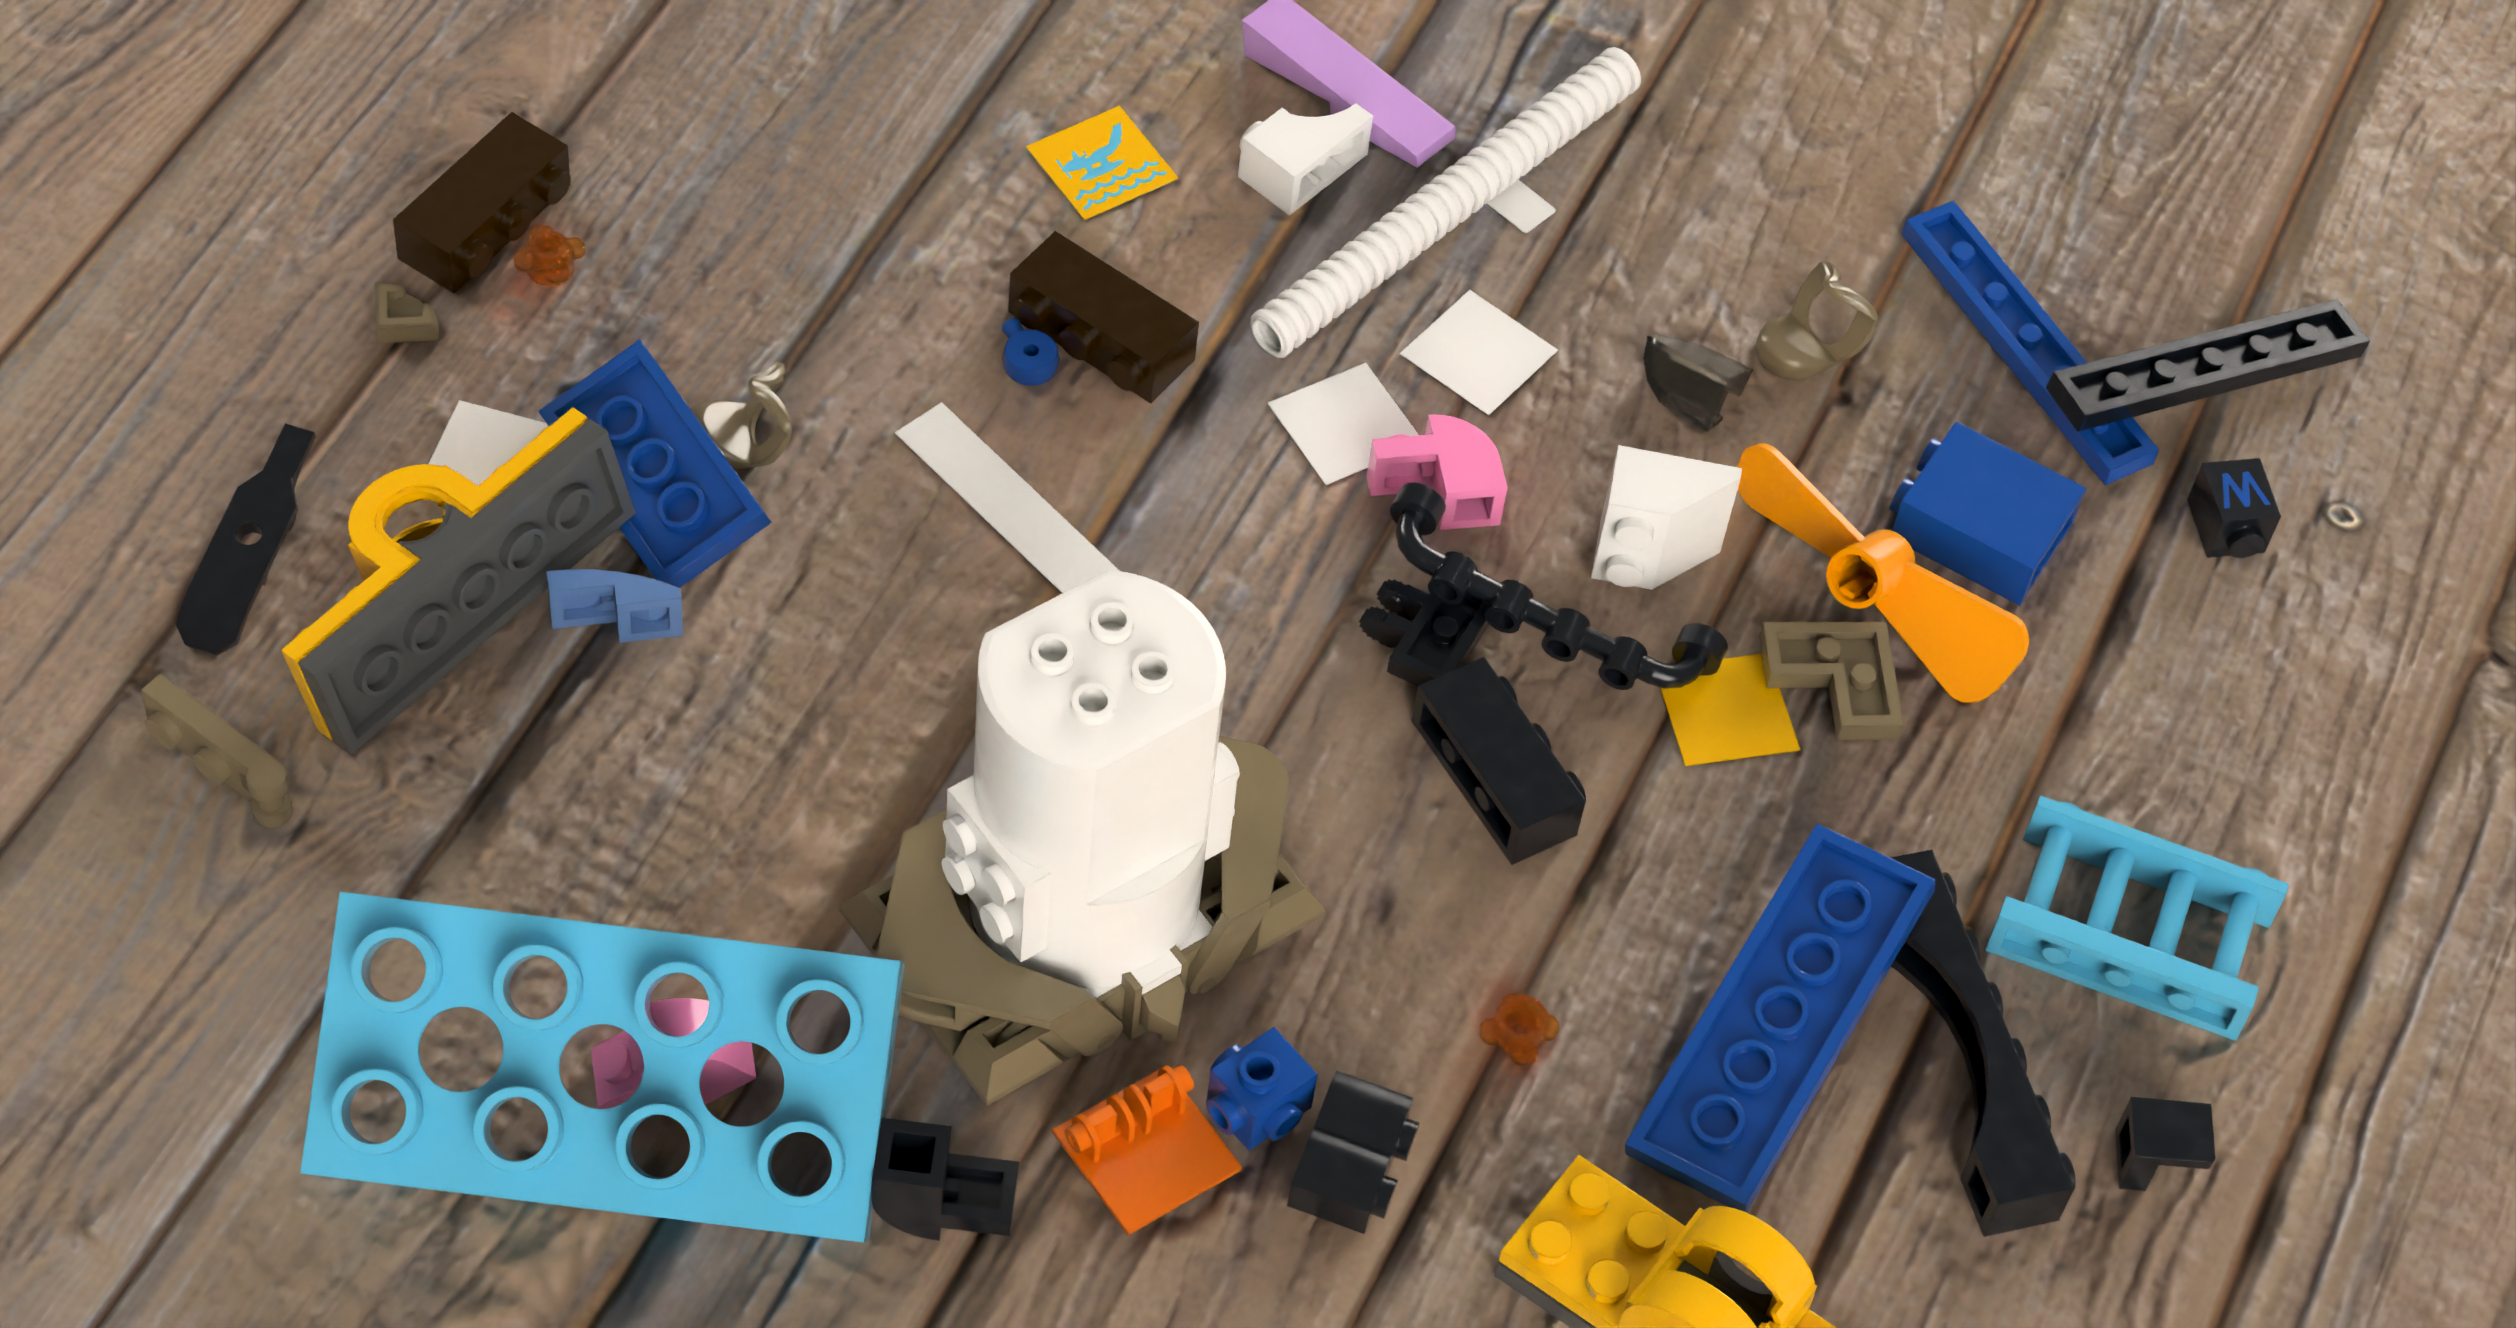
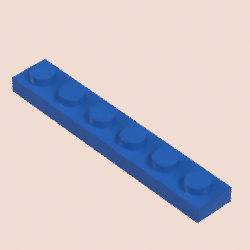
M1954 200L1906 219L1902 231L1904 239L2104 485L2154 464L2159 449L2133 417L2076 431L2050 395L2046 386L2054 371L2087 363V361Z

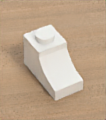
M1357 103L1341 112L1320 117L1293 115L1281 108L1264 122L1257 121L1253 123L1243 134L1239 144L1241 153L1238 177L1290 216L1368 155L1373 115Z

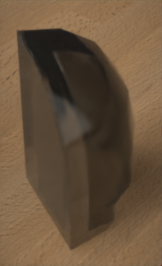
M1665 335L1647 336L1643 357L1647 382L1658 401L1676 416L1707 432L1719 425L1723 420V416L1719 413L1727 394L1731 393L1740 397L1753 369L1717 351L1688 340Z

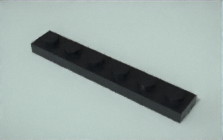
M2335 299L2054 371L2046 389L2078 432L2355 359L2362 356L2370 340L2340 301Z

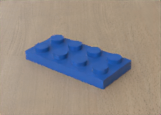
M640 339L538 411L547 425L550 426L574 407L587 416L588 420H593L608 431L636 512L619 528L656 580L681 588L772 523Z

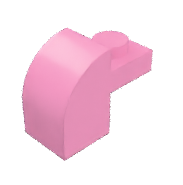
M1428 415L1425 435L1409 436L1399 434L1388 438L1372 439L1366 475L1370 496L1398 494L1404 484L1420 483L1435 490L1445 502L1446 509L1438 523L1440 530L1500 525L1508 487L1496 446L1475 425L1452 416Z
M673 998L650 1002L651 1015L656 1025L665 1033L677 1037L688 1035L697 1030L705 1021L709 1009V1001L702 999ZM623 1031L591 1048L598 1109L613 1108L627 1101L636 1092L643 1077L644 1061L642 1052L633 1037L626 1031ZM741 1041L727 1044L715 1051L707 1060L700 1078V1090L705 1105L757 1078L752 1042Z

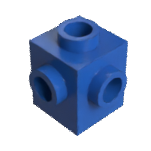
M1273 1027L1245 1047H1242L1240 1044L1231 1046L1214 1061L1210 1069L1206 1099L1207 1111L1220 1131L1226 1135L1234 1134L1246 1149L1250 1151L1267 1138H1270L1272 1141L1283 1138L1297 1126L1302 1115L1312 1108L1318 1074L1280 1032Z

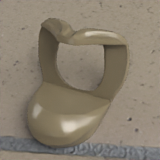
M1820 262L1811 270L1799 289L1791 312L1769 320L1761 329L1756 341V352L1762 365L1772 374L1791 380H1801L1815 376L1853 357L1871 339L1878 322L1875 308L1858 292L1849 287L1841 286L1839 271L1830 262ZM1824 288L1835 298L1858 310L1846 334L1833 344L1821 341L1812 331L1809 320L1811 305Z
M774 362L768 370L753 376L749 380L748 387L752 397L746 403L715 400L699 403L690 408L733 469L760 467L774 463L784 452L791 439L792 424L788 410L781 399L774 393L784 382L783 375L786 372L783 363ZM764 407L778 426L764 443L757 446L755 426L758 416Z

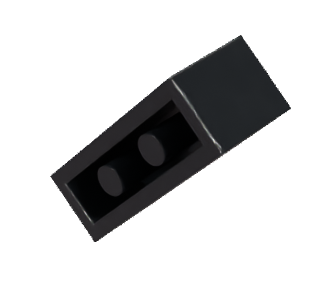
M1484 657L1418 685L1412 723L1511 865L1577 836L1586 804V795L1580 780L1573 772L1564 770L1552 753L1550 741L1543 728L1537 723L1532 724L1518 705L1516 693L1510 682L1503 676L1498 677Z

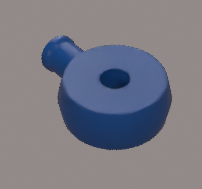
M1011 318L1004 322L1002 331L1008 337V341L1002 353V361L1007 375L1015 382L1028 386L1040 385L1049 381L1054 376L1060 361L1055 341L1043 332L1024 330L1017 318Z

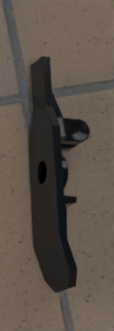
M285 423L263 470L237 487L187 590L176 621L177 629L186 646L219 655L239 643L252 605L262 585L265 586L267 582L268 572L287 532L294 525L298 511L295 486L302 465L316 438L315 432ZM249 533L262 535L254 544L245 545L241 543V539Z

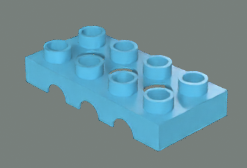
M340 892L300 1173L864 1243L870 1239L873 1216L872 1177L881 1120L886 1116L905 962ZM395 939H405L414 944L422 953L426 967L425 978L415 994L405 1000L394 1002L381 996L374 988L370 979V963L375 952L383 944ZM536 956H545L555 961L562 968L567 980V994L563 1004L555 1013L542 1019H533L521 1013L514 1005L510 995V982L514 971L521 963ZM685 973L693 976L703 985L708 995L709 1009L705 1021L697 1030L688 1035L677 1037L665 1033L656 1025L650 1011V1000L655 987L663 979L673 974ZM823 990L837 995L845 1003L850 1014V1029L846 1039L838 1048L828 1053L816 1054L805 1050L796 1042L790 1028V1017L794 1006L803 996L814 991ZM455 1007H469L486 1014L498 1027L503 1041L502 1061L495 1075L483 1086L466 1092L450 1091L432 1081L422 1066L419 1054L420 1040L428 1023L441 1012ZM597 1024L613 1025L626 1031L637 1042L644 1061L643 1077L636 1092L624 1103L609 1109H594L576 1101L565 1089L560 1075V1059L568 1041L580 1030ZM734 1042H752L766 1048L777 1059L783 1071L784 1092L778 1107L768 1118L751 1126H734L722 1122L708 1110L701 1095L700 1078L707 1060L715 1051ZM373 1080H382L393 1085L402 1095L406 1106V1116L402 1128L393 1138L383 1143H375L363 1138L353 1127L350 1118V1105L355 1093L363 1085ZM515 1097L526 1098L537 1104L545 1114L548 1124V1134L543 1147L536 1155L527 1160H514L505 1156L496 1148L491 1137L490 1128L494 1113L504 1102ZM653 1115H666L677 1120L686 1130L690 1141V1152L686 1163L677 1173L666 1178L654 1177L641 1170L636 1164L631 1151V1141L636 1128L641 1122ZM806 1132L815 1135L824 1142L830 1152L832 1159L830 1176L825 1185L813 1194L798 1195L785 1190L774 1177L772 1171L773 1152L778 1143L791 1133Z

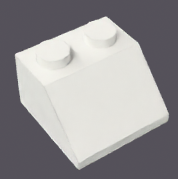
M1618 445L1600 520L1591 578L1612 582L1622 587L1635 586L1653 590L1719 554L1740 483L1742 468Z

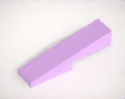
M1268 0L1242 19L1246 57L1330 102V115L1341 112L1357 103L1373 115L1370 135L1371 143L1418 168L1456 138V129L1453 124L1293 0Z

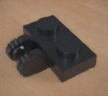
M1396 579L1384 581L1376 594L1378 595L1377 600L1380 601V605H1383L1385 608L1380 609L1378 606L1376 608L1371 606L1370 609L1367 608L1359 620L1361 623L1359 627L1363 629L1362 632H1365L1367 637L1378 640L1380 644L1389 648H1395L1389 658L1387 672L1417 687L1422 683L1464 666L1489 626L1484 615L1488 604L1466 594L1460 604L1448 605L1438 601L1431 594L1409 584L1405 585L1402 581L1399 582Z

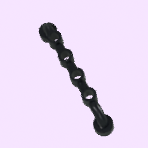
M1406 483L1396 495L1390 507V515L1397 524L1396 538L1398 548L1408 562L1422 572L1432 576L1428 583V590L1438 601L1448 605H1457L1468 594L1488 604L1484 614L1486 621L1493 628L1504 633L1517 632L1522 622H1525L1545 632L1541 645L1543 650L1552 658L1564 662L1573 661L1581 650L1601 660L1602 663L1598 674L1603 682L1615 689L1628 690L1633 687L1636 679L1663 689L1681 688L1694 682L1699 675L1708 676L1718 671L1728 650V644L1724 636L1714 628L1700 623L1685 625L1681 629L1672 648V656L1676 663L1666 664L1647 656L1646 648L1637 640L1626 636L1612 638L1591 628L1587 617L1577 610L1571 608L1555 610L1535 600L1532 591L1526 585L1515 580L1499 582L1477 571L1476 564L1468 556L1454 551L1443 554L1431 548L1424 542L1421 535H1429L1435 531L1446 509L1443 498L1432 488L1420 483Z

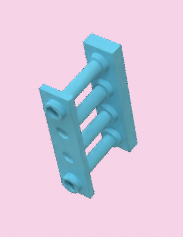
M2040 795L2023 837L2024 841L2042 847L2025 900L2022 902L2008 896L2005 897L1985 951L2236 1041L2253 1009L2259 986L2237 978L2253 923L2270 928L2287 894L2289 884L2271 878L2260 870L2243 868L2083 811L2072 803L2058 802ZM2067 856L2104 869L2086 924L2049 911ZM2129 878L2166 891L2149 947L2111 933ZM2191 900L2228 913L2212 970L2174 955Z

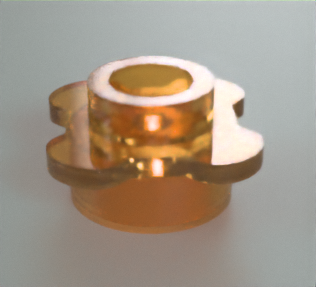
M541 225L534 227L529 233L530 241L525 248L514 253L515 267L519 271L527 272V275L533 282L542 286L552 287L567 282L574 274L575 260L585 255L584 242L578 237L566 238L562 234L553 231L550 226Z
M1512 993L1503 997L1497 1007L1494 1018L1482 1021L1479 1034L1484 1043L1498 1045L1508 1052L1512 1062L1516 1065L1529 1066L1536 1062L1538 1057L1537 1050L1543 1043L1554 1040L1557 1037L1559 1023L1553 1015L1548 1014L1544 1005L1537 999L1528 995ZM1513 1027H1522L1525 1029V1032L1522 1034L1516 1033Z

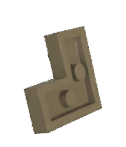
M1763 622L1759 640L1767 688H1829L1837 740L1900 739L1904 721L1887 622Z

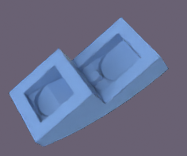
M595 569L546 571L552 629L616 622L619 643L683 636L682 598L680 588L656 579L618 571Z

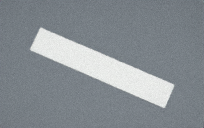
M942 402L895 432L903 442L1061 593L1107 570L1120 571Z

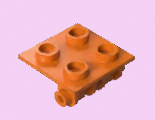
M1165 1065L1052 1129L1054 1136L1127 1235L1242 1170L1241 1164L1188 1096L1187 1092L1194 1089V1082L1190 1073L1183 1065H1179L1174 1069Z

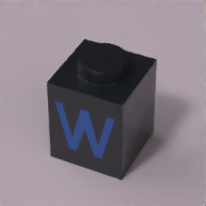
M2254 458L2201 464L2187 502L2207 558L2222 556L2245 558L2256 553H2265L2281 518V514L2261 459Z

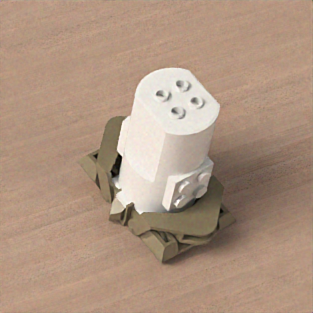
M1107 570L985 633L978 657L974 775L947 789V810L945 809L903 832L894 875L839 905L841 914L875 958L905 962L899 1015L906 1019L920 1022L942 1052L950 1057L986 1106L1059 1066L1078 1053L1084 1056H1092L1108 1049L1114 1044L1122 1031L1130 1041L1149 1031L1160 1033L1161 1040L1177 1043L1186 992L1190 991L1193 995L1197 994L1198 991L1201 994L1207 993L1226 977L1234 965L1268 948L1321 918L1326 913L1324 906L1279 853L1289 792V777L1284 764L1273 752L1261 745L1219 736L1226 666L1222 647L1215 631L1204 615L1182 595L1157 581L1140 575Z

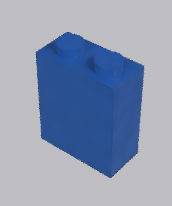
M1956 421L1942 442L1936 438L1931 439L1918 462L1917 470L1921 473L1917 479L1913 481L1906 477L1897 489L1889 507V510L1897 514L1892 531L1903 536L1914 551L2020 606L2072 527L2087 488Z

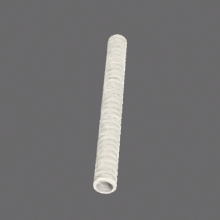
M1611 47L1604 50L1598 57L1592 59L1588 65L1580 68L1576 74L1568 77L1564 83L1559 84L1552 92L1544 95L1540 101L1532 104L1528 110L1521 112L1516 119L1509 121L1503 129L1497 130L1491 138L1485 139L1479 147L1473 148L1467 156L1461 157L1454 165L1449 166L1442 175H1437L1430 184H1425L1417 193L1409 196L1405 203L1397 205L1392 212L1385 214L1379 222L1373 223L1367 231L1361 232L1354 241H1349L1341 250L1333 253L1329 260L1321 262L1316 267V270L1309 271L1303 279L1293 283L1290 289H1285L1281 292L1277 299L1270 300L1264 306V309H1258L1251 316L1250 320L1251 329L1256 341L1265 351L1277 358H1284L1289 355L1293 348L1301 346L1306 341V338L1314 336L1319 331V328L1326 327L1332 321V318L1339 317L1345 309L1351 308L1358 299L1364 298L1371 289H1376L1383 280L1393 276L1396 270H1401L1410 260L1418 257L1421 251H1426L1434 242L1442 239L1446 232H1451L1459 223L1467 220L1471 213H1476L1484 204H1488L1496 195L1506 190L1508 185H1513L1520 176H1525L1532 167L1538 166L1545 158L1550 157L1570 139L1575 138L1582 130H1585L1594 121L1600 119L1605 112H1609L1616 104L1621 103L1628 95L1633 94L1641 84L1640 71L1635 61L1622 49Z

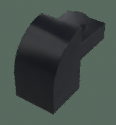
M882 1118L872 1177V1205L875 1212L885 1222L908 1234L940 1241L941 1228L1010 1236L1019 1170L1018 1161L950 1153L952 1126Z

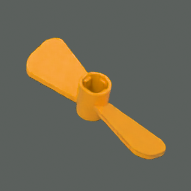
M1756 443L1743 451L1737 466L1742 468L1738 486L1739 494L1752 509L1831 558L1827 566L1826 578L1831 593L1840 603L1855 609H1862L1875 604L1953 699L1964 703H1974L1986 699L2000 689L2023 661L2029 646L2028 630L2018 616L1915 564V555L1911 545L1897 532L1883 529L1874 531L1864 537L1775 447L1765 443Z

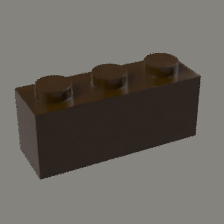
M511 112L393 219L398 260L450 292L455 293L471 277L474 278L481 275L488 267L491 259L510 241H516L522 237L531 221L550 204L558 203L565 196L571 185L568 145Z
M1056 231L1010 273L1009 313L1019 319L1026 328L1049 335L1071 357L1077 360H1084L1109 376L1121 389L1132 391L1149 403H1152L1195 361L1199 321Z

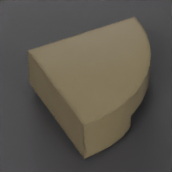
M375 282L377 343L440 340L437 317L429 304H424L416 297L406 293V289L400 285Z

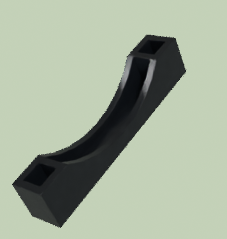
M1933 850L1891 857L1935 879V891L1891 967L1897 970L1926 996L1946 1021L1963 1053L1973 1086L1975 1123L1970 1154L1960 1180L1982 1234L1986 1237L2059 1221L2075 1190L2074 1168L2067 1154L2059 1153L2050 1131L2051 1117L2047 1103L2041 1095H2035L2026 1074L2027 1060L2023 1046L2017 1038H2011L2003 1019V1002L2000 991L1994 982L1987 981L1979 962L1980 949L1976 934L1971 927H1965L1956 907L1957 894L1954 882L1947 872L1942 873Z

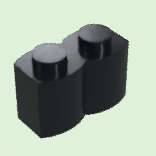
M1336 1070L1296 1170L1287 1206L1365 1234L1372 1215L1385 1219L1398 1183L1397 1179L1389 1177L1387 1174L1394 1157L1407 1161L1420 1124L1417 1121L1408 1119L1414 1098Z

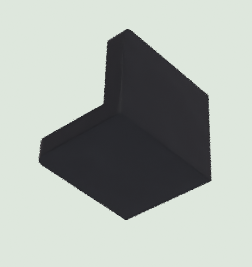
M2140 1097L2130 1098L2115 1129L2119 1189L2146 1191L2159 1165L2199 1169L2211 1168L2215 1161L2211 1104Z

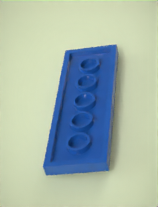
M1817 823L1625 1143L1626 1155L1728 1207L1748 1213L1933 895L1935 879Z

